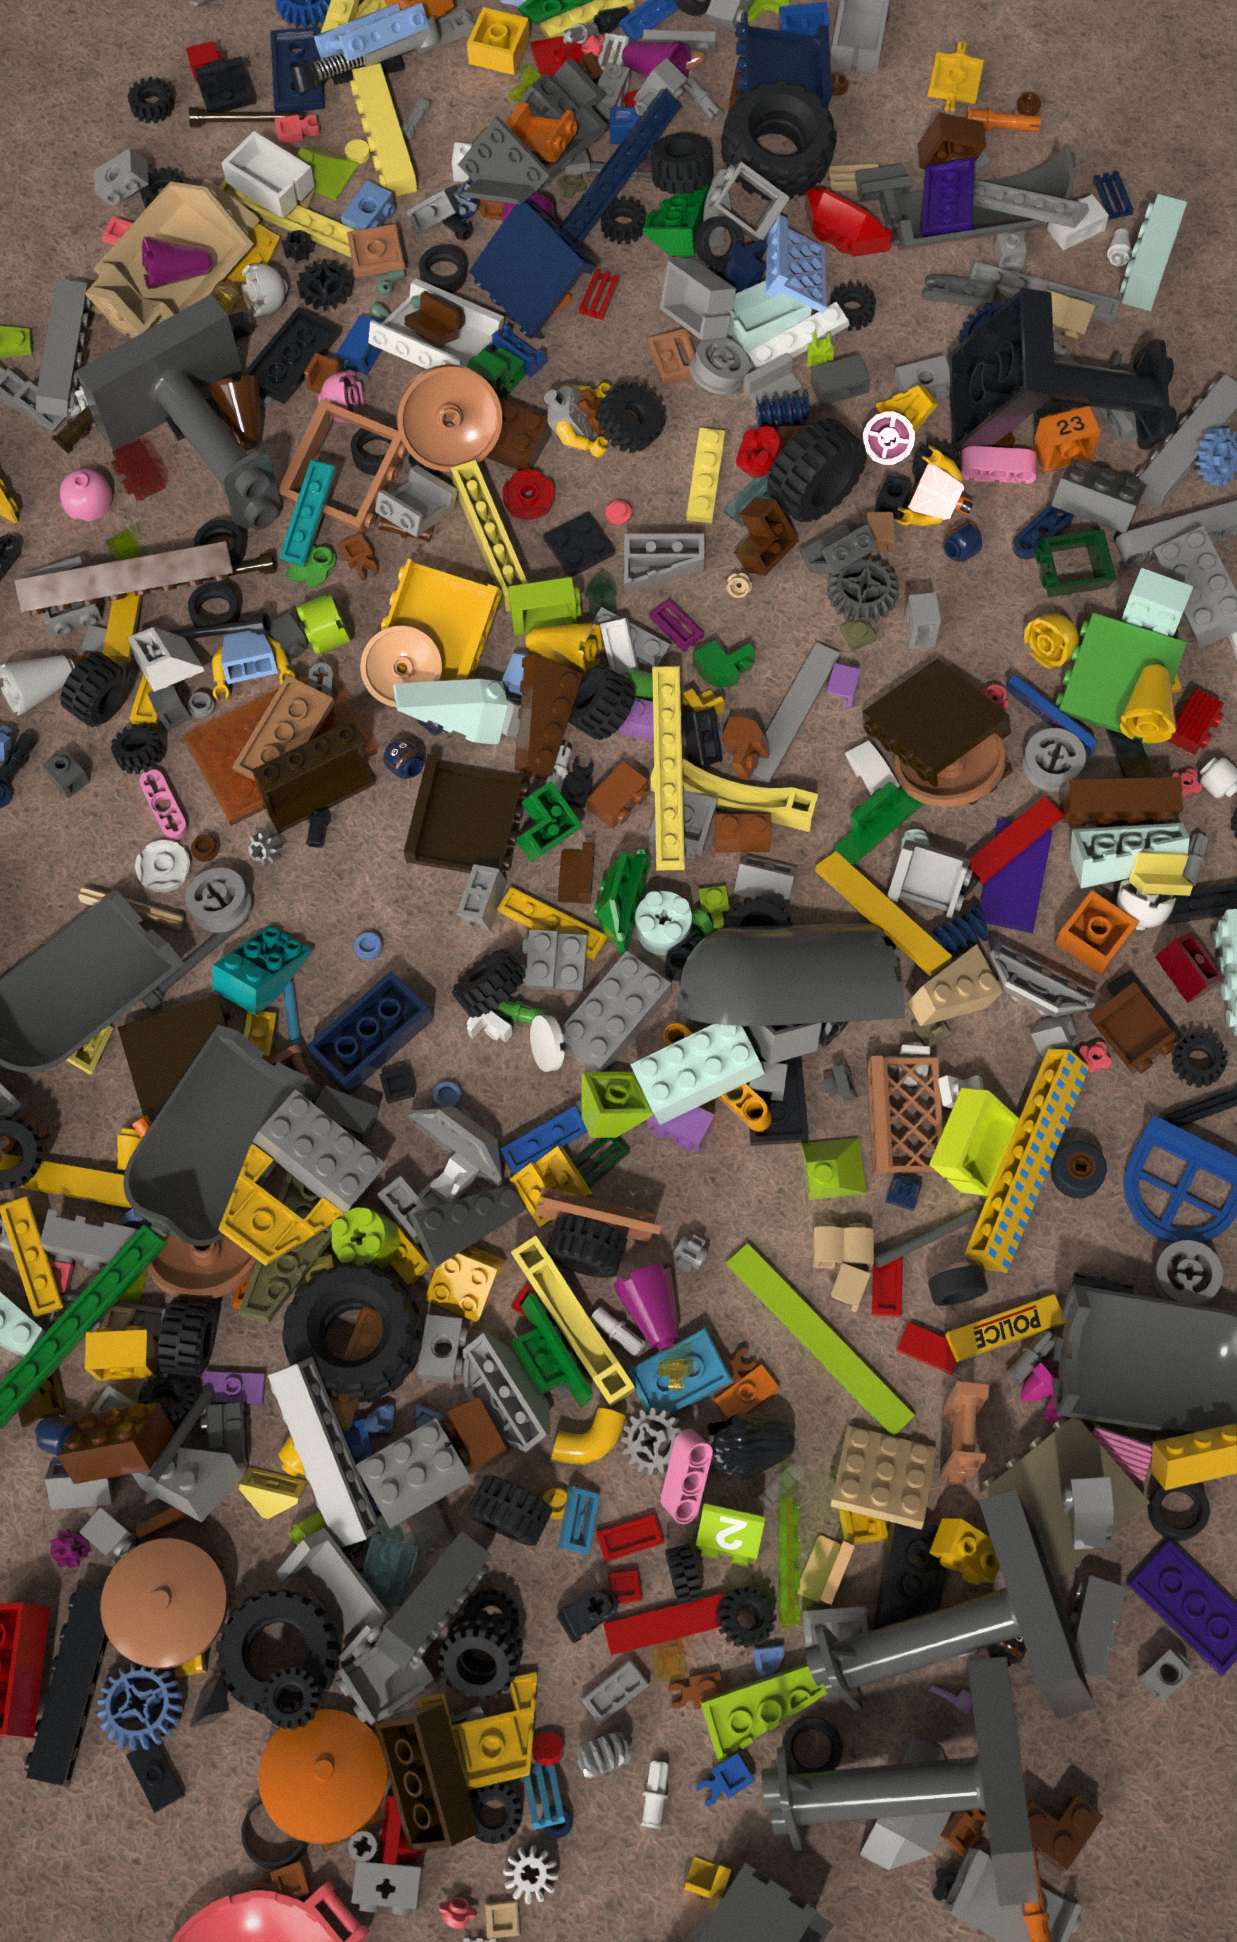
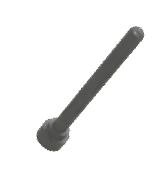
M247 918L242 924L230 931L216 933L183 961L184 965L143 997L141 1001L153 1011L161 1004L162 995L243 926L247 922Z

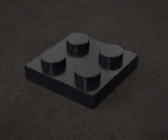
M589 512L543 535V540L568 577H573L615 555L614 548Z

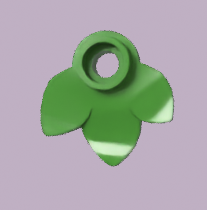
M312 545L306 567L293 564L286 572V577L295 582L306 580L309 588L317 587L326 580L327 572L335 566V555L326 547L316 548ZM321 559L327 560L326 562L319 563V560Z

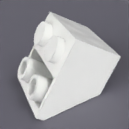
M154 627L128 637L135 660L154 692L204 672L203 666L185 637Z

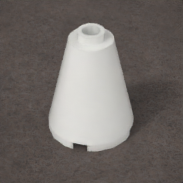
M64 655L0 664V679L3 678L4 686L1 687V690L14 713L17 712L18 716L23 715L60 690L75 665L70 658L66 659Z

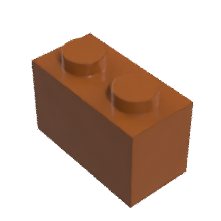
M622 761L587 799L588 811L612 829L618 823H625L631 814L630 810L636 804L641 805L649 794L648 779Z
M715 814V853L770 852L772 840L771 814Z
M480 1397L447 1411L442 1420V1429L449 1441L451 1440L454 1444L456 1453L469 1475L503 1458L507 1449Z

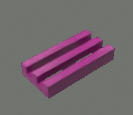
M670 598L649 613L652 621L683 652L687 651L688 647L695 645L696 641L704 638V633ZM669 608L694 635L690 636L665 609ZM659 614H661V615L665 618V620L686 640L685 642H684V641L678 636V634L659 616Z

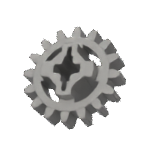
M651 1408L649 1412L642 1409L640 1410L641 1418L638 1416L630 1417L633 1423L632 1427L624 1426L623 1429L629 1434L628 1437L621 1438V1442L627 1443L628 1448L622 1452L623 1455L632 1456L628 1462L629 1465L639 1464L638 1472L646 1473L648 1470L649 1475H657L658 1471L661 1474L667 1473L675 1438L681 1431L685 1430V1428H677L680 1421L678 1417L670 1419L671 1411L663 1410L660 1412L659 1408ZM655 1421L661 1422L666 1426L667 1429H661L659 1423H656ZM655 1436H656V1437H657V1441L654 1442V1443H653V1446H652V1443H651V1442L655 1440ZM642 1453L648 1454L649 1459L653 1460V1462L645 1459L642 1456Z

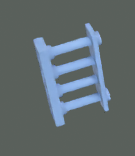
M393 3L315 35L314 39L321 59L324 60V57L328 58V56L332 57L333 54L336 55V53L344 52L346 61H351L429 28V24L422 3L401 11L399 4Z

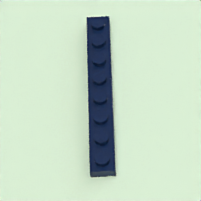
M667 88L661 89L559 226L578 247L681 108Z

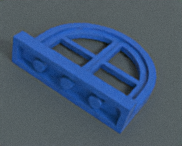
M1153 1115L1127 1164L1124 1174V1196L1132 1216L1148 1233L1171 1244L1182 1240H1192L1200 1243L1211 1241L1222 1234L1237 1216V1156ZM1153 1145L1188 1162L1177 1188L1141 1171ZM1198 1168L1234 1185L1222 1211L1186 1194ZM1139 1179L1173 1195L1161 1221L1156 1219L1146 1208L1140 1194ZM1182 1201L1216 1217L1209 1224L1196 1229L1170 1227Z

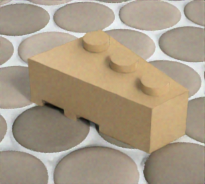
M976 944L924 984L908 1001V1004L919 1025L924 1026L986 1009L1003 991Z

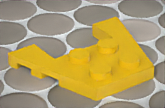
M257 223L248 236L253 243L252 247L224 279L246 281V277H242L245 266L251 264H266L270 266L281 243L280 237Z
M252 1144L248 1150L218 1230L263 1265L267 1266L331 1226L344 1212L322 1197L305 1219L299 1217L256 1184L271 1166L274 1159Z
M536 1672L516 1676L513 1683H511L509 1689L515 1711L461 1724H451L445 1693L416 1699L417 1708L444 1704L463 1775L467 1783V1790L529 1776L536 1701Z

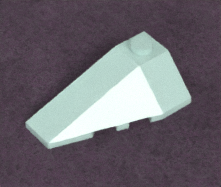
M467 679L397 683L393 685L397 711L424 722L433 721L442 725L445 731L451 733L454 730L466 735L465 739L472 742L498 744L500 742L501 730L507 709V699L502 681Z

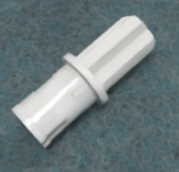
M563 745L560 747L552 776H549L546 782L547 784L552 781L559 792H561L564 778L568 775L567 765L572 752L569 747H566L565 753H562Z
M599 1307L592 1314L591 1322L609 1336V1341H616L634 1356L642 1351L645 1342L625 1327L626 1323L624 1321L619 1322L605 1311L603 1307Z
M652 1761L650 1763L647 1790L643 1792V1795L646 1797L641 1826L661 1829L664 1799H668L665 1791L669 1765L666 1762Z

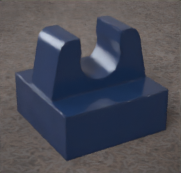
M895 1173L886 1203L914 1211L923 1182Z

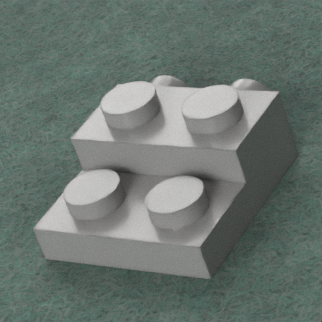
M683 790L684 857L692 859L696 855H703L718 799ZM654 816L649 832V843H653V847L656 849Z
M529 930V937L523 938V953L527 954V964L521 965L526 972V976L522 981H525L527 989L584 992L588 936L559 934L558 931Z

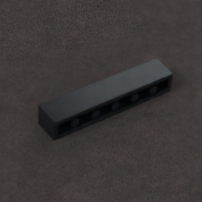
M78 1585L77 1591L71 1594L68 1604V1610L71 1611L68 1624L64 1623L60 1633V1642H62L60 1654L54 1657L51 1666V1674H54L51 1687L46 1688L42 1699V1706H45L42 1719H38L36 1722L35 1746L33 1752L30 1751L25 1761L24 1770L27 1771V1779L70 1787L109 1640L101 1619L100 1608L103 1591L101 1589Z

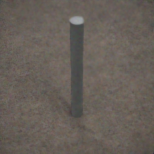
M973 1208L875 1256L874 1263L877 1268H880L978 1220L979 1213Z
M201 1391L145 1478L146 1483L155 1486L206 1408L212 1398V1394L209 1391Z

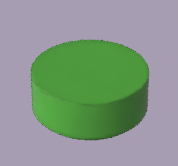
M697 909L691 913L692 926L695 930L699 929L702 932L701 936L703 938L714 931L711 919L703 910Z

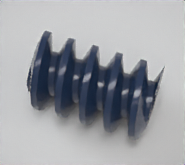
M808 393L803 395L802 401H800L798 394H793L791 402L787 394L783 395L781 402L777 395H773L771 403L767 396L762 397L761 403H759L756 397V421L759 428L763 427L764 421H767L770 427H773L775 421L778 422L779 426H783L785 420L788 421L789 426H793L795 420H798L800 426H804L805 419L809 421Z
M973 907L970 912L962 913L961 918L954 917L951 923H943L942 928L936 927L932 933L927 932L947 952H951L954 957L959 956L957 947H960L964 952L969 950L968 941L973 946L978 945L977 936L982 941L988 940L986 933L987 923L980 910L976 907Z

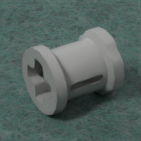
M357 1832L348 1842L349 1854L356 1861L369 1862L376 1858L379 1853L380 1843L377 1841V1837L370 1832ZM365 1837H367V1843L372 1846L370 1852H364L362 1857L360 1856L361 1850L356 1848L358 1842H364Z

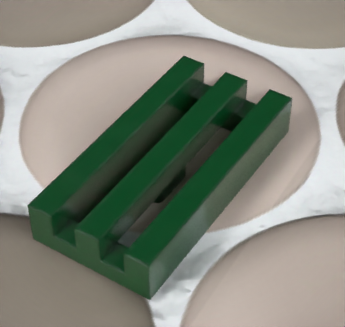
M617 1137L601 1138L573 1162L578 1169L610 1140L614 1143L583 1171L579 1172L589 1188L630 1153ZM617 1149L620 1150V1152H618L604 1166H602L597 1172H595L589 1179H585V1177L591 1171H593L599 1164H601L606 1158H608L614 1151H616Z

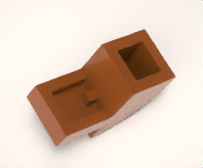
M730 716L721 740L729 754L734 755L731 764L739 778L750 780L753 770L758 766V758L769 759L770 746L755 721L748 718Z

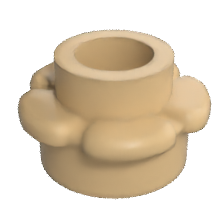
M734 573L727 579L726 589L735 598L745 597L752 590V582L749 581V576L745 573ZM737 583H741L742 586L738 587Z

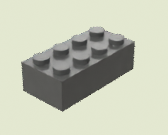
M461 1531L386 1625L375 1647L403 1670L410 1662L416 1665L432 1641H435L443 1631L450 1618L463 1605L470 1592H473L481 1582L483 1576L490 1568L486 1565V1562L491 1554Z

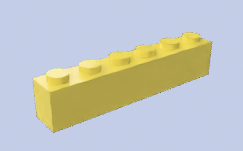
M381 64L352 69L354 80L350 81L353 96L358 95L359 98L355 99L358 114L364 115V118H361L364 133L369 132L370 135L367 137L370 152L375 151L376 154L372 158L375 170L381 171V174L378 175L380 186L392 192L393 197L417 192L415 173Z
M476 460L451 468L453 487L458 490L457 496L494 585L503 592L501 601L505 611L508 612L510 611L508 586L527 584L528 582Z

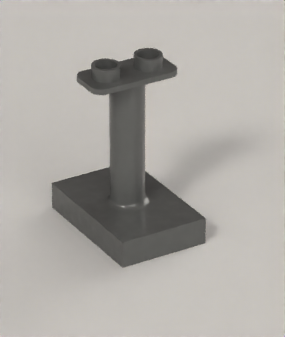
M212 294L76 370L97 430L113 452L165 423V418L170 416L221 483L232 521L240 528L241 532L250 527L255 530L263 529L276 519L278 510L281 507V501L269 456L264 450H257L248 455L206 401V398L211 396L209 393L210 384L227 378L239 380L243 374L228 314Z
M1016 1489L979 1501L1006 1584L1004 1589L839 1641L824 1623L815 1625L818 1643L805 1647L806 1660L815 1684L817 1686L824 1684L831 1700L842 1697L854 1711L863 1709L859 1687L1022 1636L1039 1690L1058 1719L1096 1708L1036 1526Z
M1007 1657L967 1661L978 1753L974 1757L794 1774L786 1746L777 1747L778 1767L762 1768L761 1771L764 1804L766 1810H770L774 1836L789 1834L794 1852L803 1853L802 1825L976 1809L983 1810L987 1817L999 1906L1039 1903Z

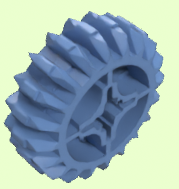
M134 1662L131 1663L129 1673L123 1667L119 1668V1674L121 1675L119 1679L112 1675L109 1676V1681L113 1684L112 1687L101 1688V1691L107 1695V1698L97 1700V1704L105 1708L97 1713V1717L100 1720H105L100 1727L104 1732L110 1731L108 1734L109 1740L113 1742L118 1739V1746L124 1748L129 1743L130 1749L136 1751L140 1741L142 1747L148 1750L151 1746V1739L157 1745H160L162 1743L161 1733H165L167 1736L172 1735V1731L168 1726L170 1723L178 1725L180 1722L173 1715L174 1713L183 1712V1707L175 1704L183 1699V1694L175 1692L180 1684L177 1680L170 1681L173 1676L170 1671L162 1673L163 1668H152L151 1670L150 1667L143 1665L140 1670L139 1666ZM150 1681L158 1684L160 1687L154 1691L150 1689L146 1692H140L135 1683ZM124 1691H126L127 1701L121 1708H119V1712L117 1713V1706L120 1697L122 1696ZM136 1696L146 1703L143 1704L145 1706L143 1709L145 1716L135 1709L138 1702ZM164 1698L162 1712L155 1721L154 1710L162 1703L161 1700ZM134 1720H140L146 1728L139 1731H130L124 1729L121 1724L126 1721L130 1723Z

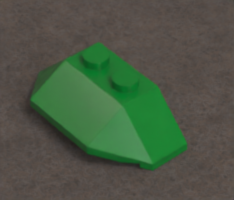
M640 848L622 853L609 867L607 878H603L601 881L600 891L602 896L600 901L595 903L594 916L598 918L600 929L621 956L629 950L635 927L636 910L642 901L651 866L648 848Z

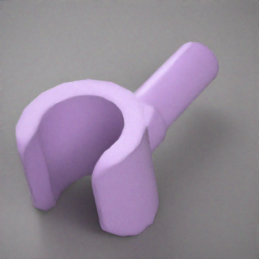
M933 1684L929 1692L948 1700L961 1712L966 1713L973 1706L971 1694L964 1689L956 1697L954 1694Z

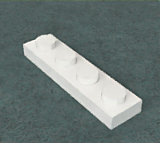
M837 302L828 306L823 313L818 312L751 350L748 352V356L756 369L786 353L792 359L808 350V344H812V335L814 333H817L818 339H826L827 333L833 336L850 326L849 321Z

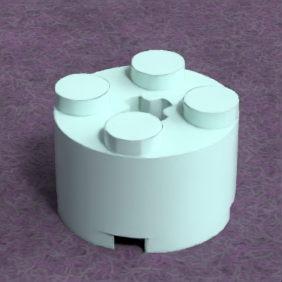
M652 891L638 905L635 914V930L638 940L647 951L657 955H667L671 949L681 943L691 933V910L688 901L681 896L668 891Z

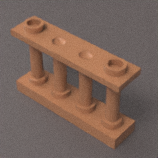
M957 1381L943 1406V1418L950 1419V1423L953 1424L951 1456L940 1471V1479H947V1484L963 1486L966 1481H971L986 1460V1454L974 1452L976 1415L988 1398L989 1384Z

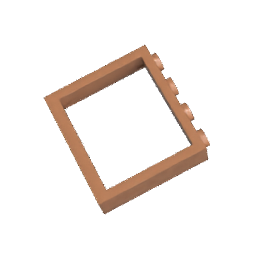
M321 399L278 488V493L282 500L296 506L299 497L298 492L303 484L310 460H314L334 417L392 440L357 516L354 517L328 505H325L322 517L366 534L371 524L376 522L375 509L378 492L381 490L387 492L390 483L395 481L399 471L398 466L401 459L407 456V449L397 430Z

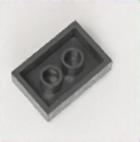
M1072 458L1061 477L1051 506L1126 534L1138 510L1147 485L1142 484L1140 480L1134 477L1126 478L1118 475L1110 468L1094 466L1088 460Z

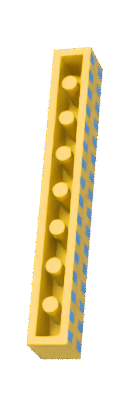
M1047 1050L964 1253L987 1271L1008 1272L1090 1068L1071 1050Z

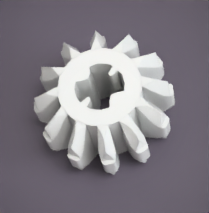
M532 1845L530 1848V1857L526 1856L525 1850L522 1847L518 1848V1854L522 1860L518 1862L514 1857L509 1856L508 1861L516 1866L515 1870H503L504 1875L514 1876V1880L505 1884L506 1889L518 1885L519 1888L514 1892L513 1898L518 1900L523 1891H526V1904H531L532 1892L536 1893L539 1902L544 1901V1896L540 1889L543 1887L547 1892L553 1893L554 1888L547 1884L546 1881L547 1879L555 1881L559 1877L558 1874L547 1873V1870L554 1868L557 1863L553 1860L544 1865L543 1861L548 1857L549 1852L547 1850L542 1851L537 1859V1847L535 1845ZM528 1865L532 1869H539L540 1876H536L538 1881L535 1884H532L529 1880L524 1881L522 1878V1873H526L524 1868Z

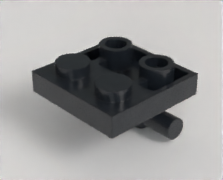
M241 56L228 60L222 58L210 61L209 65L194 68L207 112H226L255 104Z

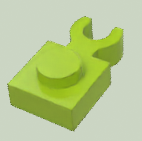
M817 333L812 335V344H808L807 367H816L821 363L833 362L834 344H832L830 333H827V338L822 340L817 338Z

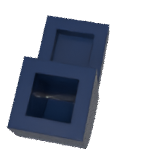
M762 240L752 245L747 244L745 247L737 242L730 252L724 266V276L729 284L736 288L738 292L759 284L766 267L761 263V260L768 246Z

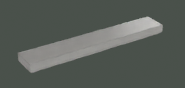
M975 180L974 206L1071 228H1076L1089 212L1087 203Z
M977 261L974 262L969 279L994 283L996 285L995 293L1013 297L1021 288L1053 291L1070 298L1095 305V313L1092 319L1109 324L1114 323L1121 301Z
M816 642L764 735L770 746L769 759L758 758V766L753 770L751 778L769 786L828 680L834 663H837L839 660L840 652Z

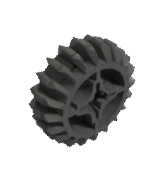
M871 555L867 560L858 559L831 574V578L828 580L829 589L827 591L831 607H836L837 615L844 613L845 621L850 617H854V621L858 622L859 618L864 616L866 623H869L870 618L877 623L880 620V616L886 618L889 610L893 611L895 608V603L899 597V584L896 581V573H890V565L882 567L881 559L876 563L873 562ZM863 584H866L863 595L861 596V589H863Z

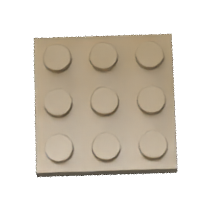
M847 1425L830 1506L922 1530L937 1447Z

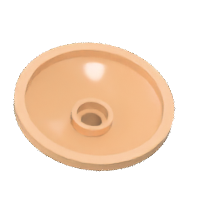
M393 626L378 632L370 639L362 653L360 670L367 690L383 704L396 707L393 685L397 683L440 681L442 661L435 643L425 633L408 626ZM402 663L407 665L405 673H399L397 670L398 666Z

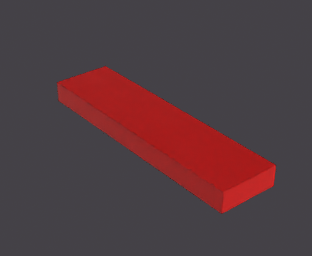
M1044 796L970 858L968 868L973 870V873L980 879L979 882L982 885L986 884L1063 819L1064 814Z
M724 1593L684 1605H675L603 1624L610 1655L614 1656L722 1628L721 1624H716L715 1619L720 1617V1614H716V1608L721 1606L719 1602L725 1597Z

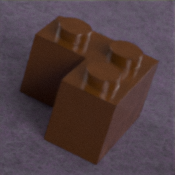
M939 112L918 143L920 169H926L928 165L950 162L952 158L962 160L975 158L976 162L986 148L984 122Z
M755 497L739 514L751 535L734 553L746 572L766 576L797 544L799 539L776 500Z
M1078 1795L1070 1797L1056 1819L1033 1801L1026 1802L1032 1847H1035L1036 1852L1060 1871H1067L1104 1816Z

